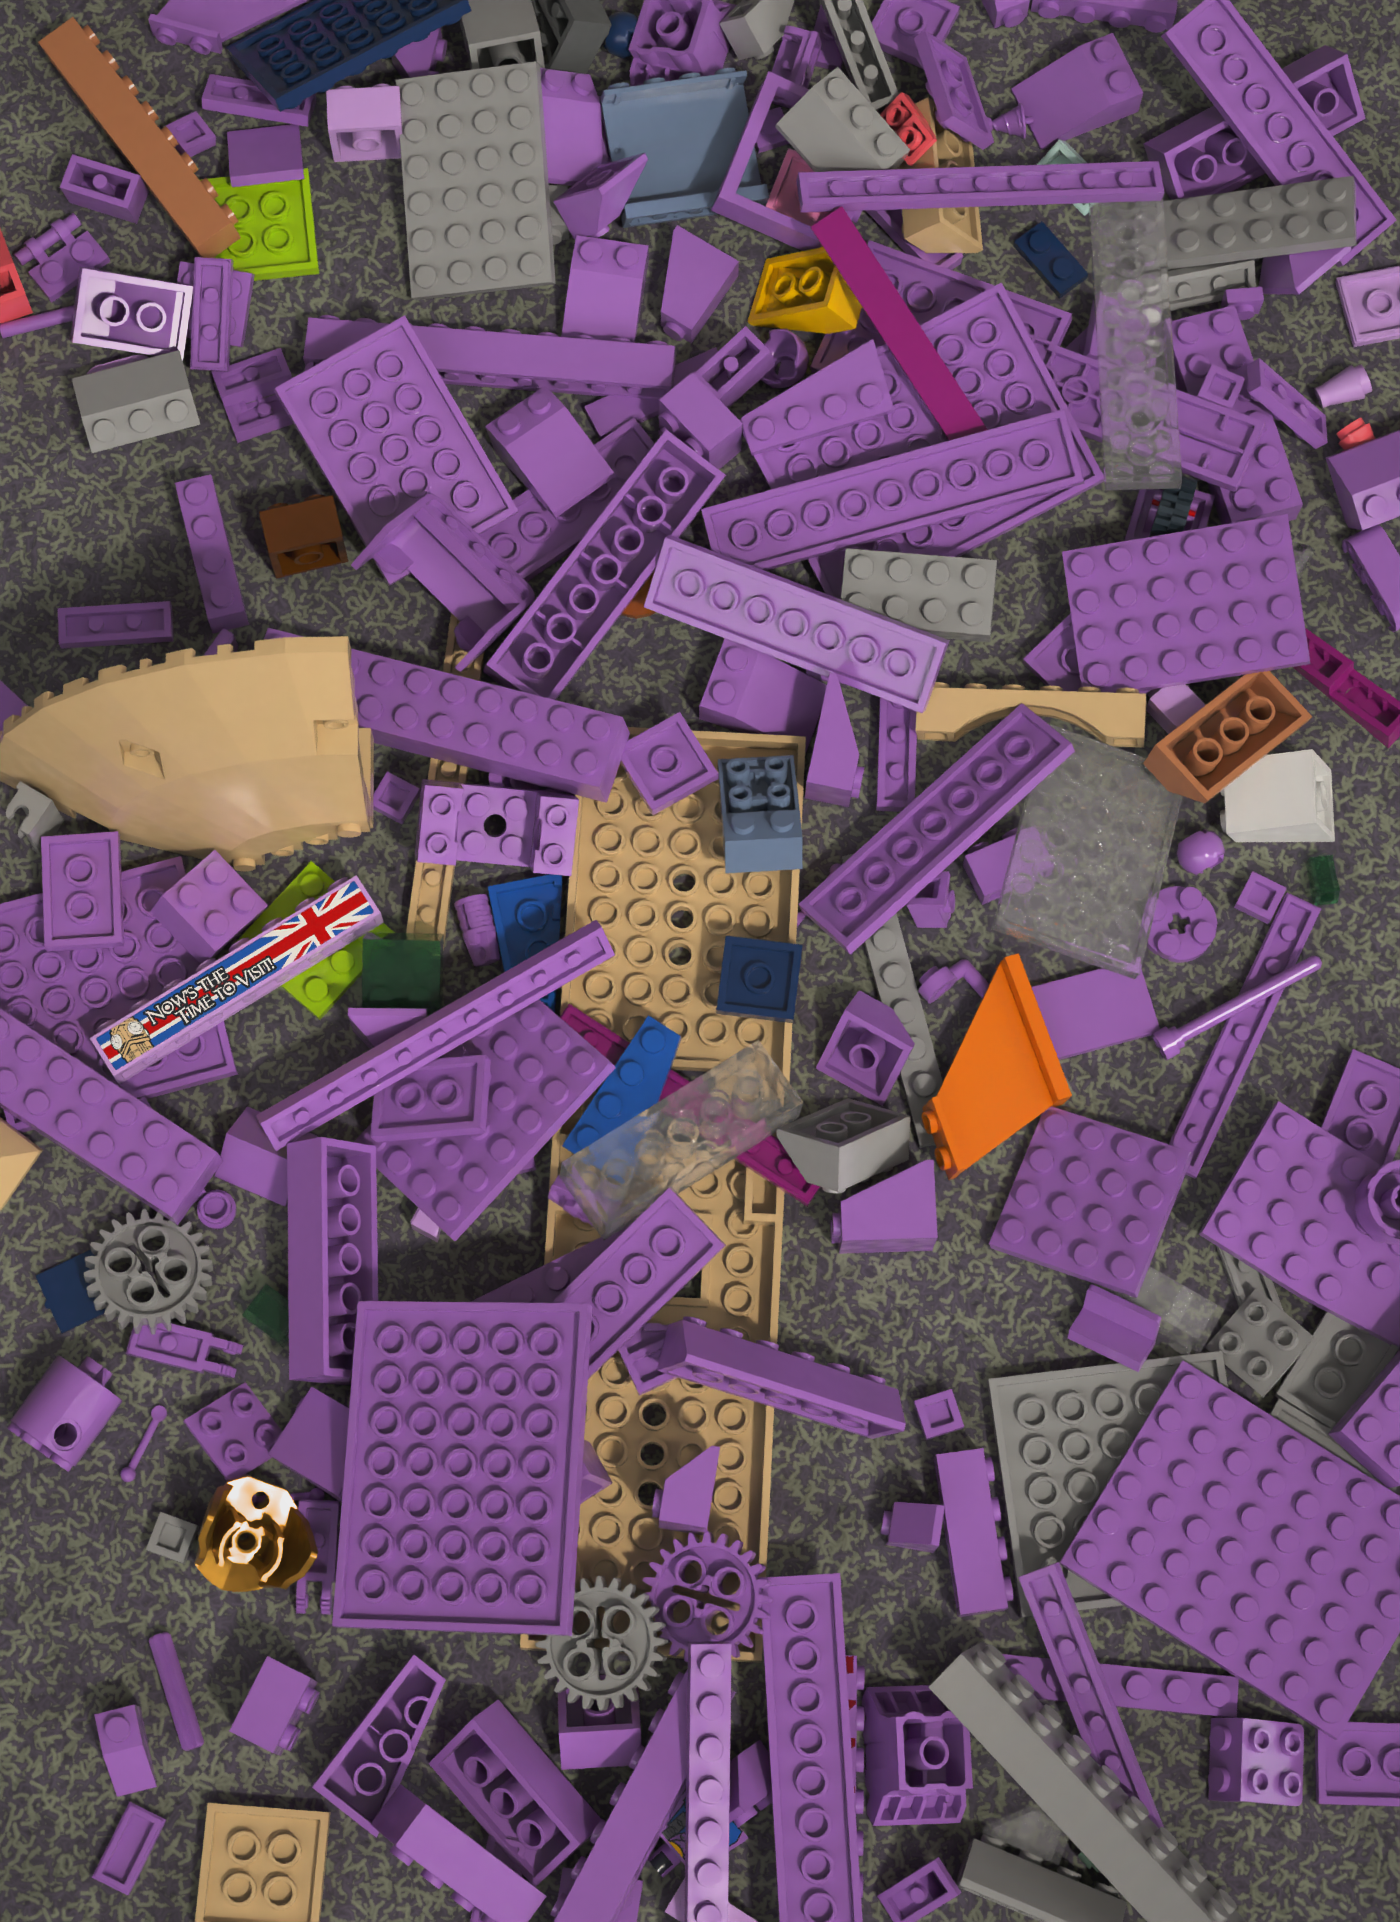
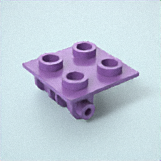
M246 1382L183 1421L226 1481L247 1475V1473L271 1459L272 1457L268 1453L274 1445L275 1438L282 1431Z

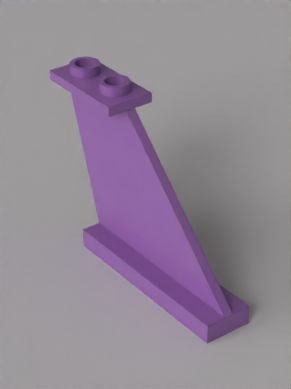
M169 0L157 15L150 13L148 20L152 35L161 43L175 45L178 42L189 45L192 50L200 54L207 55L210 51L221 54L223 49L222 42L309 0Z

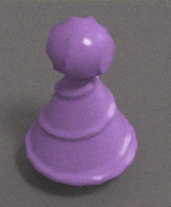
M1022 103L1001 114L993 121L986 116L991 132L994 129L1021 137L1023 140L1026 138V124H1033V116L1025 117Z

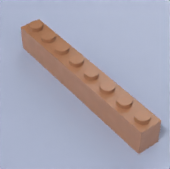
M72 17L38 42L64 80L133 170L141 176L147 188L201 258H214L241 238L234 227L239 221L226 203L221 207L214 199L219 195L206 177L201 181L194 174L199 170L187 152L181 155L174 147L179 143L166 126L160 130L156 125L155 121L159 117L147 101L139 103L135 97L139 94V91L127 75L120 78L115 72L120 68L108 50H105L103 53L98 50L96 46L100 41L88 25L81 28L74 17Z

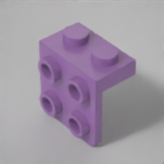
M1211 1718L1208 1800L1299 1806L1302 1803L1304 1729L1302 1725L1250 1718Z

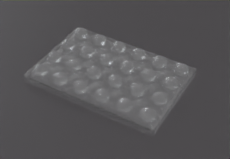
M1049 724L1072 743L1075 752L1025 797L991 929L1136 979L1141 972L1183 796L1169 792L1143 764L1146 758Z

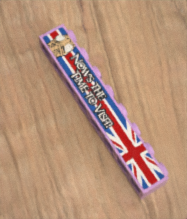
M357 875L349 880L347 877L337 880L329 886L328 893L316 900L312 897L301 902L295 908L296 912L284 920L276 918L262 928L263 932L251 940L243 938L229 948L230 953L220 959L211 958L201 963L195 970L197 973L184 981L182 978L170 982L162 989L163 993L153 1000L143 999L129 1009L130 1014L120 1020L111 1019L101 1024L95 1030L96 1034L90 1037V1040L118 1084H122L384 923L381 912Z

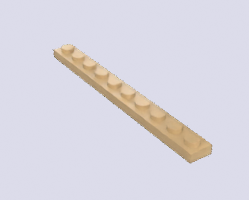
M451 613L443 672L481 681L485 651L462 672L455 668L468 652L461 649L457 644L454 629L460 621ZM431 758L428 780L467 783L469 767ZM416 860L404 943L405 953L443 957L455 865L422 863Z

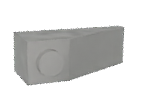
M742 0L719 22L739 60L751 57L759 60L774 51L773 45L784 35L783 32L785 26H787L794 0Z

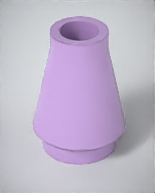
M1361 364L1356 367L1349 365L1322 385L1314 388V393L1322 409L1330 405L1365 399V394L1372 392L1369 377Z

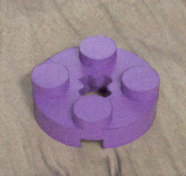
M1174 886L1162 889L1155 893L1143 908L1140 920L1142 939L1150 951L1164 959H1168V961L1183 963L1200 957L1216 936L1217 918L1211 903L1202 896V893L1197 888ZM1173 915H1178L1180 919H1187L1189 924L1184 927L1185 933L1179 934L1177 929L1170 930L1168 924L1173 921Z

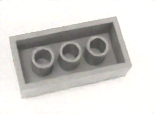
M846 548L841 600L945 639L990 642L997 560Z

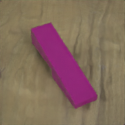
M1305 628L1310 664L1293 668L1383 745L1389 748L1400 736V701L1354 669V662Z

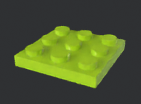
M304 168V179L240 187L231 186L230 176L208 179L219 195L214 200L220 207L226 203L239 222L234 227L241 237L214 258L232 259L233 270L255 274L254 281L319 274L308 168Z
M311 861L237 941L243 938L251 940L263 932L262 928L276 918L284 920L295 913V908L301 902L312 897L316 900L329 892V886L335 881ZM382 923L280 987L317 1019L321 1020L397 935L386 924Z

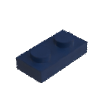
M1043 221L1014 241L1013 247L1059 299L1087 279V271Z

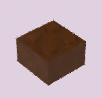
M321 494L312 495L305 498L303 502L291 505L277 503L269 506L267 510L259 512L268 553L276 578L349 562L333 495L326 497Z

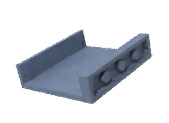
M724 68L717 70L714 73L715 75L702 77L700 73H687L680 76L679 80L666 82L664 78H651L644 81V85L630 87L629 83L622 82L612 84L608 87V90H603L600 103L611 162L645 153L648 158L620 214L623 228L718 215L711 211L749 116L743 85L747 77L746 70L736 72L735 68ZM754 147L736 194L765 206L769 200L767 184L761 185Z

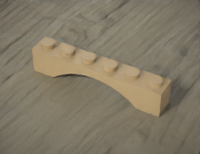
M935 682L926 711L923 713L916 711L915 731L918 740L956 742L975 728L988 722L1005 718L1023 703L1037 716L1052 717L1078 726L1092 734L1105 746L1140 748L1145 746L1146 694L1139 693V690L1134 688H1119L1116 690V693L1101 692V689L1096 687H1080L1077 692L1063 691V688L1051 685L1042 686L1040 690H1025L1024 686L1015 684L1004 685L1002 689H987L986 685L979 683L966 684L964 688H949V684Z

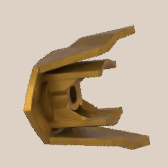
M244 1475L229 1479L224 1486L218 1487L213 1494L198 1537L199 1547L195 1565L208 1581L221 1590L232 1592H248L262 1588H281L286 1590L292 1583L306 1575L317 1558L318 1550L308 1520L298 1511V1507L287 1489L250 1475ZM257 1492H265V1500L258 1503L257 1507L254 1506L252 1501L253 1495ZM243 1533H250L247 1539H238Z

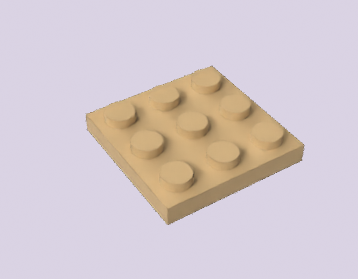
M207 1803L195 1922H320L331 1813Z

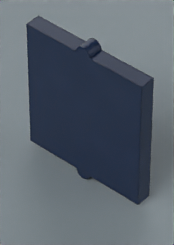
M91 1249L36 1275L37 1281L47 1300L44 1306L47 1309H51L62 1334L105 1313L106 1308L96 1311L93 1302L97 1297H89L87 1293V1287L91 1283L85 1282L84 1272L92 1269L86 1267L85 1257L95 1256Z

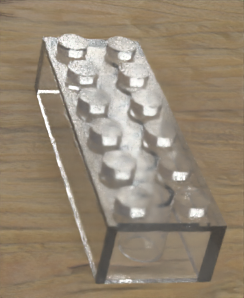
M757 1040L561 1162L560 1179L604 1241L633 1223L669 1187L679 1194L777 1132V1128L799 1118L803 1101L761 1042Z

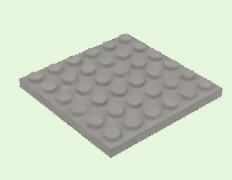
M1222 1351L1149 1359L1144 1362L1139 1372L1116 1363L987 1380L1021 1618L1034 1616L1018 1577L1061 1560L1182 1360L1228 1388ZM1060 1565L1078 1611L1124 1606Z

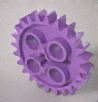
M709 1531L704 1533L702 1542H699L694 1533H689L687 1546L680 1540L674 1539L675 1552L672 1554L667 1550L661 1549V1556L665 1560L663 1564L650 1562L649 1564L657 1573L655 1578H643L646 1584L652 1586L651 1592L646 1593L650 1596L648 1601H651V1607L655 1606L660 1609L654 1616V1622L666 1623V1627L661 1629L662 1634L660 1638L667 1639L668 1643L672 1642L669 1652L672 1656L676 1657L685 1649V1662H688V1642L729 1641L732 1644L731 1655L735 1658L740 1657L738 1645L742 1643L752 1648L754 1645L748 1635L751 1632L761 1635L764 1633L762 1628L756 1624L758 1619H770V1615L762 1611L761 1607L762 1604L773 1602V1598L762 1595V1590L769 1587L771 1581L758 1578L766 1567L763 1564L752 1566L751 1562L754 1560L756 1553L750 1550L741 1555L743 1542L736 1540L728 1547L729 1537L723 1533L719 1536L716 1543H714L713 1534ZM698 1562L702 1568V1575L697 1582L689 1584L684 1576L685 1569L690 1563ZM736 1573L740 1578V1587L735 1594L726 1595L722 1587L723 1581L727 1575ZM678 1585L701 1593L709 1591V1594L740 1604V1610L733 1611L711 1603H706L704 1606V1603L700 1600L674 1593L673 1587ZM686 1601L690 1606V1616L685 1622L677 1623L673 1617V1609L679 1602ZM723 1612L728 1617L729 1626L723 1634L716 1635L712 1631L711 1621L716 1614Z

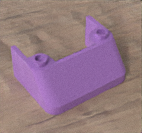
M433 494L425 495L386 524L351 564L357 570L373 558L378 567L384 572L401 574L405 570L411 572L460 621L455 627L454 633L459 647L468 653L455 666L459 672H462L477 659L535 600V594L531 586L443 499Z

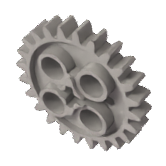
M143 1209L140 1220H135L133 1215L128 1212L126 1213L127 1224L122 1226L117 1220L113 1219L112 1233L102 1229L99 1231L103 1244L91 1242L90 1244L91 1252L95 1256L85 1257L86 1267L92 1269L84 1272L85 1282L91 1283L87 1287L88 1296L97 1297L93 1302L96 1311L106 1308L104 1316L107 1322L118 1316V1325L121 1330L129 1322H132L135 1334H139L143 1325H148L151 1334H155L157 1324L163 1323L164 1327L171 1331V1319L176 1318L179 1322L185 1324L186 1317L184 1311L187 1309L197 1314L199 1310L195 1299L206 1301L208 1298L207 1291L203 1287L212 1286V1276L207 1273L213 1271V1262L206 1259L210 1256L209 1246H200L203 1243L201 1232L191 1235L193 1229L190 1221L179 1227V1225L170 1220L165 1221L164 1216L158 1212L154 1219H149L147 1210ZM158 1239L164 1243L163 1247L157 1251H150L145 1248V1245L151 1240ZM130 1245L135 1246L148 1270L151 1272L156 1271L157 1282L170 1294L169 1297L165 1298L162 1296L152 1276L147 1271L142 1272L140 1260L128 1249ZM119 1262H126L131 1265L125 1272L118 1273L112 1270V1267ZM175 1270L186 1273V1276L179 1281H172L167 1278V1275ZM140 1292H149L153 1295L145 1303H139L134 1300V1297Z
M597 1576L594 1588L588 1579H581V1591L575 1588L573 1622L578 1613L585 1612L590 1619V1627L587 1632L580 1635L576 1632L573 1625L572 1636L547 1635L546 1640L535 1643L536 1647L547 1650V1655L537 1660L538 1664H550L551 1669L545 1674L544 1678H558L559 1682L554 1691L561 1693L569 1689L567 1699L569 1703H575L580 1696H583L582 1707L584 1709H590L595 1699L597 1700L599 1711L607 1710L609 1699L612 1700L616 1708H622L624 1705L623 1695H626L632 1702L639 1700L635 1688L639 1687L645 1691H650L651 1686L646 1677L648 1675L660 1677L661 1673L653 1666L654 1662L666 1661L667 1659L666 1656L657 1652L658 1646L668 1644L667 1639L657 1637V1632L666 1627V1623L654 1622L652 1619L659 1612V1607L654 1606L646 1609L645 1604L650 1596L643 1593L635 1598V1584L629 1583L621 1591L622 1583L620 1578H613L609 1588H607L604 1576ZM600 1606H603L605 1609V1614L603 1615L602 1628L600 1616L598 1615V1609ZM623 1610L629 1615L630 1626L624 1633L620 1634L613 1626V1619L616 1613ZM601 1637L609 1639V1647H604L602 1650L601 1648H595V1639H600ZM620 1652L628 1654L631 1661L630 1669L624 1675L617 1673L614 1668V1659ZM581 1653H585L591 1662L590 1670L584 1676L579 1675L574 1668V1661ZM602 1658L604 1670L606 1672V1678L604 1680H601L599 1678V1672L601 1670Z

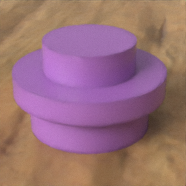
M222 1190L207 1192L200 1198L197 1205V1214L200 1221L211 1229L227 1227L232 1223L237 1212L236 1203L232 1196Z

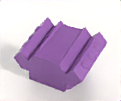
M644 0L628 49L634 57L629 70L630 86L644 85V81L658 77L664 78L665 82L679 80L680 76L687 73H700L701 77L715 75L714 73L717 70L723 69L731 44L719 22L737 5L719 0Z
M930 1685L866 1687L862 1698V1706H864V1714L866 1716L863 1731L866 1750L865 1785L870 1795L866 1807L872 1826L960 1823L966 1809V1789L973 1788L970 1731L930 1690Z

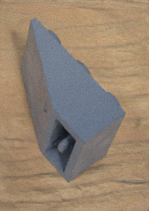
M794 755L718 759L725 872L742 873L802 869L803 837Z

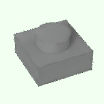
M160 1512L146 1550L185 1564L199 1526Z

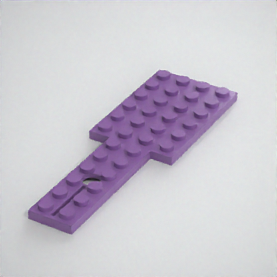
M871 240L867 244L919 325L994 287L992 284ZM1006 290L1082 436L1236 493L1265 428V421L1060 347L1072 321V313ZM861 308L856 329L825 334L810 366L812 373L815 374L874 339L876 348L885 344L863 308ZM1145 408H1151L1159 414L1161 419L1159 426L1154 431L1147 433L1136 430L1131 423L1133 414Z

